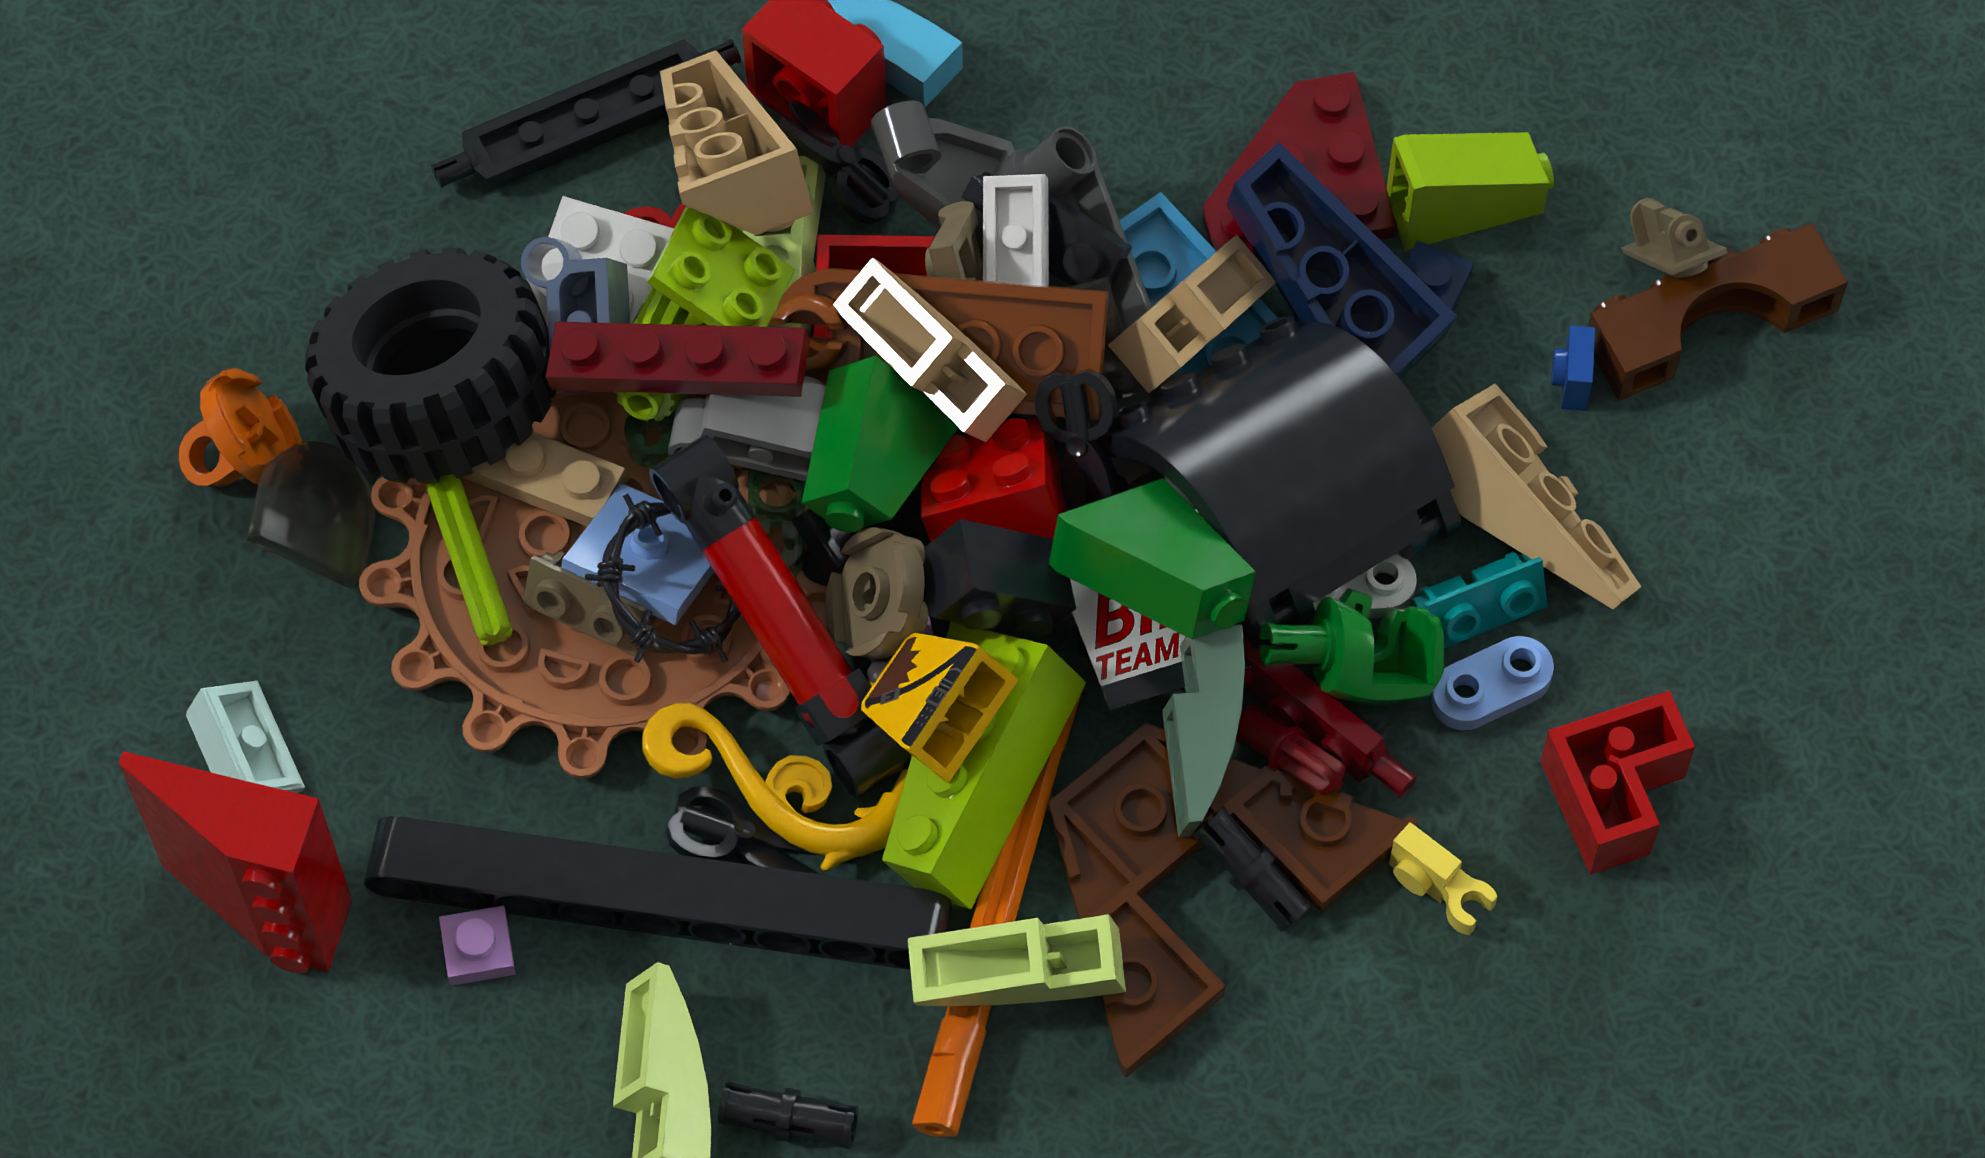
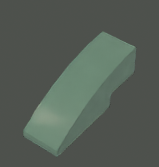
M1242 625L1220 629L1193 640L1185 637L1180 645L1186 693L1173 694L1162 710L1178 837L1192 836L1203 821L1220 788L1234 749L1242 710L1245 673Z

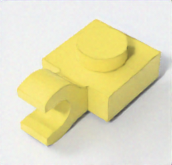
M1409 822L1393 840L1389 865L1394 868L1393 873L1407 890L1418 896H1423L1427 893L1440 904L1445 900L1447 906L1446 916L1450 925L1456 931L1470 935L1474 931L1476 920L1466 913L1461 905L1466 901L1472 900L1479 902L1484 908L1491 911L1496 904V892L1489 884L1474 879L1460 869L1461 860Z

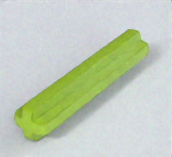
M453 474L441 476L439 483H429L426 485V489L476 635L481 644L492 646L509 639L513 629L462 482L459 478L454 477Z

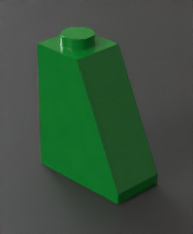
M876 355L829 370L801 504L824 518L825 522L833 529L845 533L857 532L863 527L891 520L956 432L958 426L923 391L910 386L893 367Z
M1164 478L1058 514L1049 565L1056 572L1192 640L1220 629H1228L1245 620L1256 572Z

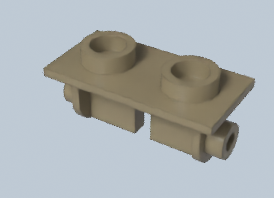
M1652 198L1642 199L1633 206L1630 213V223L1636 242L1621 247L1625 255L1675 278L1689 277L1701 273L1708 268L1707 261L1728 254L1726 247L1707 240L1703 224L1696 216L1684 214L1672 208L1666 209L1665 205Z
M559 551L556 555L545 552L541 558L535 555L530 558L523 605L634 657L637 655L639 648L629 642L630 636L618 623L604 587H598L597 584L561 568L562 559L566 555L563 551ZM619 595L620 600L640 623L647 608ZM651 615L647 625L653 626L658 617Z

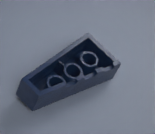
M1279 141L1235 182L1226 206L1265 269L1275 279V285L1298 322H1321L1348 332L1373 350L1400 380L1446 336L1457 315Z

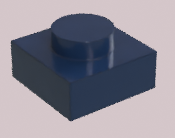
M1417 240L1405 265L1454 312L1472 275L1474 263Z

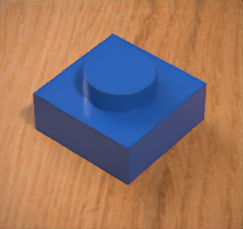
M1570 325L1565 349L1554 348L1551 386H1562L1561 409L1586 411L1593 383L1595 327Z

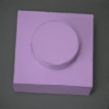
M504 905L439 917L450 986L516 975Z

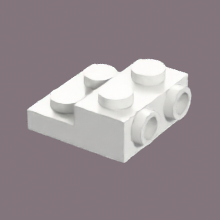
M562 196L548 237L562 240L575 246L582 255V259L610 258L627 264L630 323H632L651 287L646 282L674 228ZM555 248L545 255L541 268L547 281L559 275L563 267V257L559 249ZM528 281L548 326L547 291L545 288L538 287Z

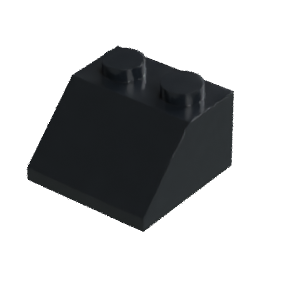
M960 519L924 547L925 560L923 568L925 585L923 601L927 605L929 615L935 619L961 623L969 629L986 628L1012 633L1021 639H1036L1050 633L1054 625L1076 610L1071 579L1056 572L1049 565L1053 545L1052 538Z

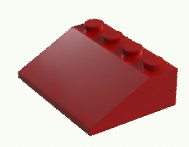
M123 751L119 760V766L162 866L260 952L270 957V961L277 967L294 973H306L309 967L329 972L353 899L319 798Z

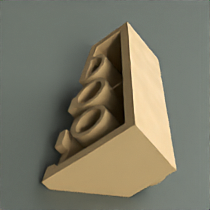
M716 50L660 71L665 106L670 123L668 125L674 149V163L679 180V194L683 205L754 235L786 229L795 220L813 214L796 147Z

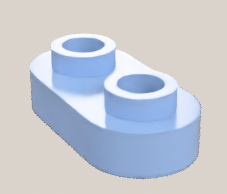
M1515 636L1505 639L1445 667L1438 685L1431 694L1432 709L1436 717L1450 728L1457 730L1476 729L1541 698L1551 683L1554 670L1552 656L1542 643L1533 638ZM1516 659H1523L1531 664L1532 669L1525 672L1518 671L1512 667L1511 662ZM1460 685H1467L1474 689L1476 695L1470 698H1463L1456 694L1454 688Z

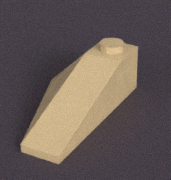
M1496 384L1454 407L1431 428L1456 486L1450 492L1459 515L1533 560L1540 557L1543 560V567L1611 609L1616 608L1641 588V585L1602 527L1589 519L1581 521L1574 511L1576 509L1574 497L1578 494V491L1568 477L1560 476L1557 478L1548 472L1538 457V454L1542 453L1547 448V445L1537 430Z

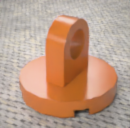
M237 368L223 370L207 381L200 392V410L203 421L188 431L179 447L181 471L187 480L195 485L222 488L244 476L252 483L272 488L282 485L299 472L300 466L296 465V463L303 458V442L298 426L280 398L278 399L275 394L267 398L256 388L263 382L254 374ZM213 440L220 451L217 466L209 472L204 462V451Z

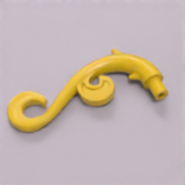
M674 703L660 708L648 720L642 734V750L653 769L659 774L672 779L689 778L700 774L712 762L711 751L705 749L696 755H685L678 752L673 746L672 737L682 727L697 728L707 733L717 747L751 809L772 831L790 844L813 854L824 855L825 858L820 866L823 871H829L842 862L880 851L886 847L907 775V769L901 771L892 791L883 793L876 806L857 808L854 811V815L861 817V819L848 824L822 823L802 816L794 810L786 799V795L792 792L801 794L803 798L801 811L804 813L815 812L825 805L832 791L830 772L820 761L808 756L790 755L778 761L764 781L732 734L717 718L704 708L691 703Z

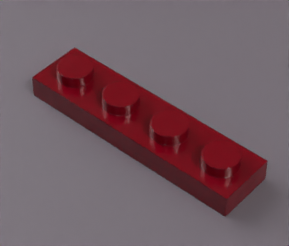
M555 322L545 377L551 390L801 397L810 340L805 328Z

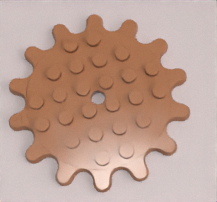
M557 390L554 398H551L552 404L543 421L532 424V432L624 467L629 479L626 484L627 486L662 501L651 480L649 468L670 456L668 448L676 409L669 416H665L663 420L655 421V419H649L645 421L635 418L626 412L623 405H619L616 400L617 393L607 391L569 393ZM687 394L683 400L691 398L706 399L707 394ZM730 464L738 479L739 491L828 630L825 611L827 587L814 583L803 573L801 569L802 557L810 549L791 522L792 519L808 509L801 504L803 496L791 489L787 477ZM382 476L373 485L371 499L374 508L380 514L404 524L409 531L410 539L407 548L399 556L368 566L360 576L359 589L362 597L368 603L379 608L410 609L416 613L420 620V629L416 638L402 648L392 661L391 672L397 684L404 689L421 692L439 683L453 681L461 682L471 690L473 694L472 708L467 714L462 727L463 737L472 749L486 754L494 753L500 750L510 737L519 730L530 726H543L551 729L558 738V758L563 771L571 777L584 780L596 776L605 766L608 748L615 738L632 731L644 732L648 720L660 708L674 703H691L705 709L708 704L722 697H736L761 711L770 712L781 707L789 698V688L742 614L733 624L730 633L723 641L722 649L728 658V661L722 663L717 651L710 656H704L702 654L689 655L682 653L662 654L649 649L646 650L640 663L634 661V656L523 605L530 558L533 555L541 558L545 552H550L554 555L559 551L567 553L587 526L461 477L459 479L466 493L513 629L511 637L506 641L498 642L492 646L481 644L476 635L428 495L427 484L418 482L416 478H410L406 484L384 479ZM714 572L676 625L657 618L652 629L657 630V635L677 643L692 640L695 634L689 622L695 620L700 632L707 627L715 628L725 620L731 597L728 592L716 591V585L723 586V584ZM682 727L673 734L672 744L678 752L685 755H696L706 749L707 736L705 732L697 728Z

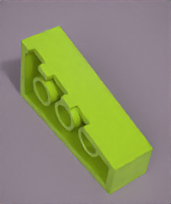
M950 622L946 636L947 639L974 643L980 646L1018 678L1019 681L949 783L939 778L914 756L911 757L882 861L912 887L941 893L948 897L953 905L971 910L1086 682L1046 644L983 629H969L963 624Z

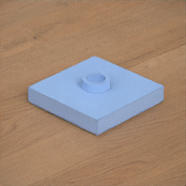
M621 483L563 557L561 568L584 579L585 574L598 575L597 571L599 569L597 564L602 562L607 544L617 533L624 518L628 515L629 508L623 498L624 495L629 494L634 505L644 500L649 503L664 502ZM673 514L658 517L656 520L662 532L660 536H656L650 525L643 530L635 529L625 538L620 558L623 559V564L635 565V571H623L621 575L623 581L618 584L619 595L646 607L647 610H651L653 616L676 625L715 571L686 525L679 522Z

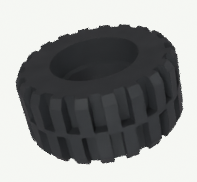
M443 248L442 252L437 254H431L427 249L410 253L409 259L395 263L394 259L378 265V271L367 278L360 275L349 283L348 292L342 298L335 296L325 308V320H317L309 339L310 345H308L305 354V370L308 374L307 382L338 448L347 459L354 461L356 466L365 472L377 477L382 474L384 479L406 484L410 478H416L422 484L439 483L441 476L451 474L458 479L473 474L472 468L484 462L492 465L504 458L505 450L513 444L520 446L527 440L533 431L532 424L534 422L541 423L552 404L551 398H554L557 390H551L545 377L550 355L548 326L530 284L522 278L520 271L509 263L500 259L497 261L496 257L477 250H473L470 255H467L466 251L461 248ZM451 357L436 367L415 373L428 364Z

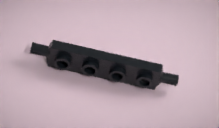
M683 39L462 132L464 152L431 164L434 177L438 181L439 187L444 188L448 184L474 174L491 191L668 116L660 71L715 50L729 66L741 63L738 49L734 46L733 40L729 39L727 42L699 53L694 46Z

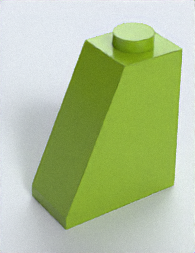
M1529 132L1411 134L1393 138L1386 189L1396 223V230L1404 250L1413 249L1417 240L1425 244H1431L1544 213L1548 189L1554 187V176L1547 155L1545 153L1537 154Z

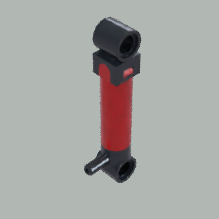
M702 435L649 468L651 480L660 498L679 522L686 525L799 704L794 707L795 712L816 745L820 746L823 744V751L829 765L847 791L854 798L859 799L907 768L912 755L861 710L862 701L872 687L860 668L853 671L742 496L739 491L738 479L732 466L713 439L708 435Z

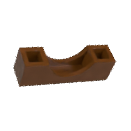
M1813 223L1793 231L1789 228L1774 231L1766 236L1759 245L1739 253L1729 250L1727 251L1728 254L1708 261V268L1696 275L1675 278L1668 274L1658 279L1645 291L1628 298L1624 295L1613 296L1599 304L1591 312L1588 327H1595L1594 359L1619 401L1674 379L1682 351L1681 335L1693 323L1705 316L1729 311L1748 313L1768 321L1781 332L1787 333L1838 312L1848 281Z

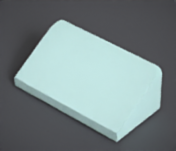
M258 681L200 689L188 708L186 717L211 773L294 793L303 791L305 786Z

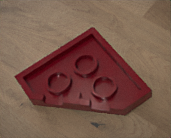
M1355 72L1295 82L1204 203L1202 211L1208 242L1216 252L1234 236L1238 235L1260 261L1226 204L1235 182L1279 141L1380 240L1395 237L1396 223Z

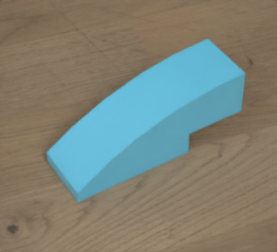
M828 0L835 12L853 25L863 24L879 37L882 45H884L886 82L910 99L921 102L924 108L962 70V42L902 5L891 0Z

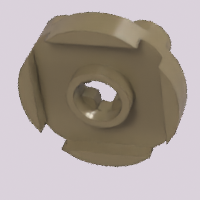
M870 527L854 534L840 552V554L850 555L844 565L842 574L831 572L828 581L825 601L827 625L834 641L846 644L849 649L845 651L846 653L861 658L882 660L895 654L907 636L914 632L922 634L926 628L929 612L926 603L923 601L925 549L920 540L904 536L896 531Z

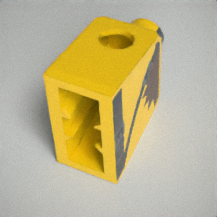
M914 632L904 639L892 658L875 660L869 666L866 680L872 688L863 699L861 710L912 756L943 781L949 783L1019 679L984 649L974 643Z

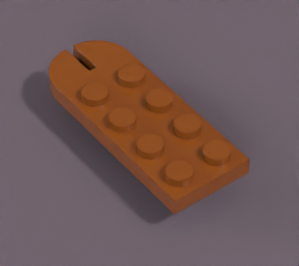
M830 268L815 271L801 277L784 293L776 312L769 324L778 325L787 323L824 325L832 329V338L808 336L810 343L804 376L818 379L825 386L829 370L875 355L889 364L833 306L834 302L861 270ZM894 273L967 336L1027 393L1011 413L1036 415L1035 395L1038 386L1054 372H1065L1074 375L1079 371L1092 369L1103 375L1109 291ZM1086 385L1091 420H1097L1100 414L1099 396L1093 387ZM1055 388L1051 395L1052 411L1055 417L1065 418L1061 389Z

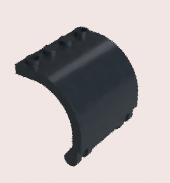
M1293 316L1278 318L1265 324L1258 331L1260 337L1246 346L1244 344H1237L1216 352L1210 357L1212 365L1199 373L1189 372L1169 379L1160 387L1162 394L1148 402L1136 401L1117 409V418L1111 431L1097 439V444L1105 457L1134 459L1153 467L1167 477L1189 499L1203 519L1256 571L1245 620L1241 622L1248 641L1258 649L1259 645L1272 644L1270 639L1259 638V633L1264 623L1303 625L1314 618L1315 607L1313 603L1395 553L1409 560L1426 550L1430 539L1434 537L1444 539L1461 528V518L1450 492L1456 486L1441 448L1425 415L1399 377L1373 350L1348 332L1321 322H1295ZM1422 507V515L1418 517L1416 510ZM1276 596V603L1271 606L1269 599Z

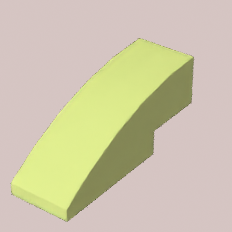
M1109 914L1044 925L1039 918L908 938L913 1001L916 1006L1019 1004L1126 992L1119 927Z
M657 962L626 983L613 1107L636 1113L632 1158H710L711 1119L708 1085L699 1042L686 1002L670 966Z

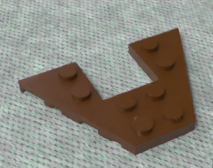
M1144 723L1048 802L1049 817L1078 919L1109 914L1119 927L1126 992L1100 995L1120 1070L1125 1078L1225 995L1226 987L1141 899L1205 846L1193 834L1188 837H1178L1165 729L1148 723ZM1230 758L1220 788L1201 824L1206 819L1213 818V813L1224 806L1228 810L1229 815L1261 850L1268 847L1276 855L1273 863L1322 913L1391 855L1393 840L1409 822L1417 828L1419 822L1409 816L1406 817V820L1352 802L1353 796L1339 791L1321 795L1289 773L1280 770L1274 772L1266 765L1263 769H1259Z

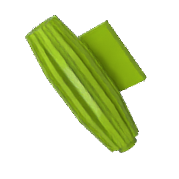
M686 206L646 282L651 287L632 324L768 327L770 319L775 313L795 269L777 257L773 252L744 234L742 229ZM614 392L618 394L616 400L619 405H623L626 412L635 418L645 421L649 419H655V421L663 420L665 416H669L676 409L677 404L687 395L680 393Z

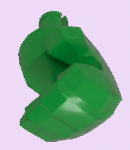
M1347 588L1339 600L1331 597L1322 598L1316 608L1312 625H1275L1274 623H1264L1261 627L1259 638L1270 639V643H1284V645H1259V656L1264 665L1311 664L1314 679L1317 685L1321 687V691L1336 698L1358 705H1395L1428 698L1438 685L1444 672L1443 626L1438 616L1431 614L1424 608L1408 606L1406 609L1386 608L1376 632L1377 639L1374 644L1372 626L1368 620L1372 598L1367 594Z

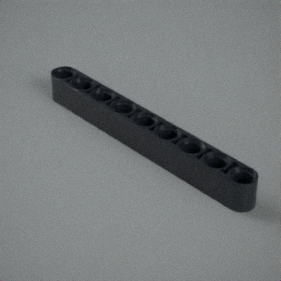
M398 816L383 817L378 820L364 881L367 889L375 894L389 898L475 910L504 905L506 914L906 970H911L908 938L948 932L952 902L948 897L923 888Z

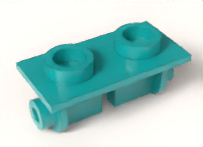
M1515 552L1506 554L1505 558L1472 570V580L1474 583L1466 585L1459 575L1432 587L1425 586L1420 588L1419 596L1410 601L1412 607L1427 609L1431 614L1440 618L1444 633V648L1548 607L1543 560L1540 557L1532 560L1524 554L1518 556Z

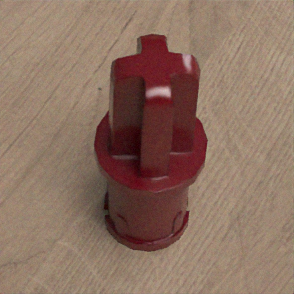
M1249 705L1241 711L1235 741L1241 745H1246L1266 758L1269 767L1274 772L1280 770L1289 773L1321 795H1327L1331 791L1337 792L1342 787V778L1346 772L1344 763L1310 742L1308 732L1298 726L1288 728L1266 714L1257 705Z

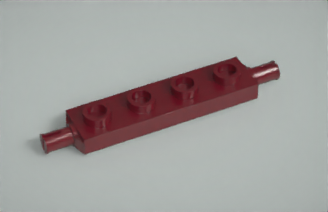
M1243 632L1244 658L1251 665V667L1245 668L1243 693L1247 691L1266 707L1269 716L1288 728L1298 726L1308 732L1310 742L1343 762L1346 772L1359 783L1373 775L1397 794V797L1402 798L1415 784L1417 776L1388 754L1389 750L1386 749L1384 738L1330 694L1321 691L1319 685L1293 664L1264 665L1259 656V649L1248 641Z

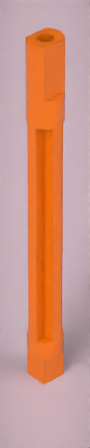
M1080 696L980 891L970 928L1016 920L1061 755L1068 743ZM991 1005L947 1007L945 1017L940 1023L912 1126L917 1131L933 1137L958 1136L986 1036L985 1027Z

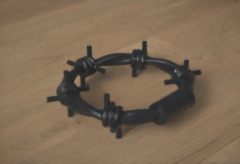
M629 494L624 495L623 498L629 508L628 515L624 518L617 533L607 544L602 562L597 564L599 569L597 571L598 575L585 574V580L598 581L597 586L604 587L618 623L630 636L629 642L634 644L635 647L640 648L634 661L640 663L647 649L662 654L682 653L689 655L702 654L704 656H710L717 651L722 663L728 661L722 649L723 641L727 638L733 624L741 615L732 598L730 599L725 620L715 628L707 627L701 632L695 620L689 622L695 637L682 643H677L657 635V630L652 629L651 625H647L653 613L651 610L646 611L639 623L620 600L618 583L623 581L621 576L623 571H635V565L623 564L624 561L620 558L625 538L635 529L643 530L650 525L656 536H660L662 532L656 522L657 518L672 514L662 502L649 503L644 500L634 505ZM716 585V591L727 592L724 586Z

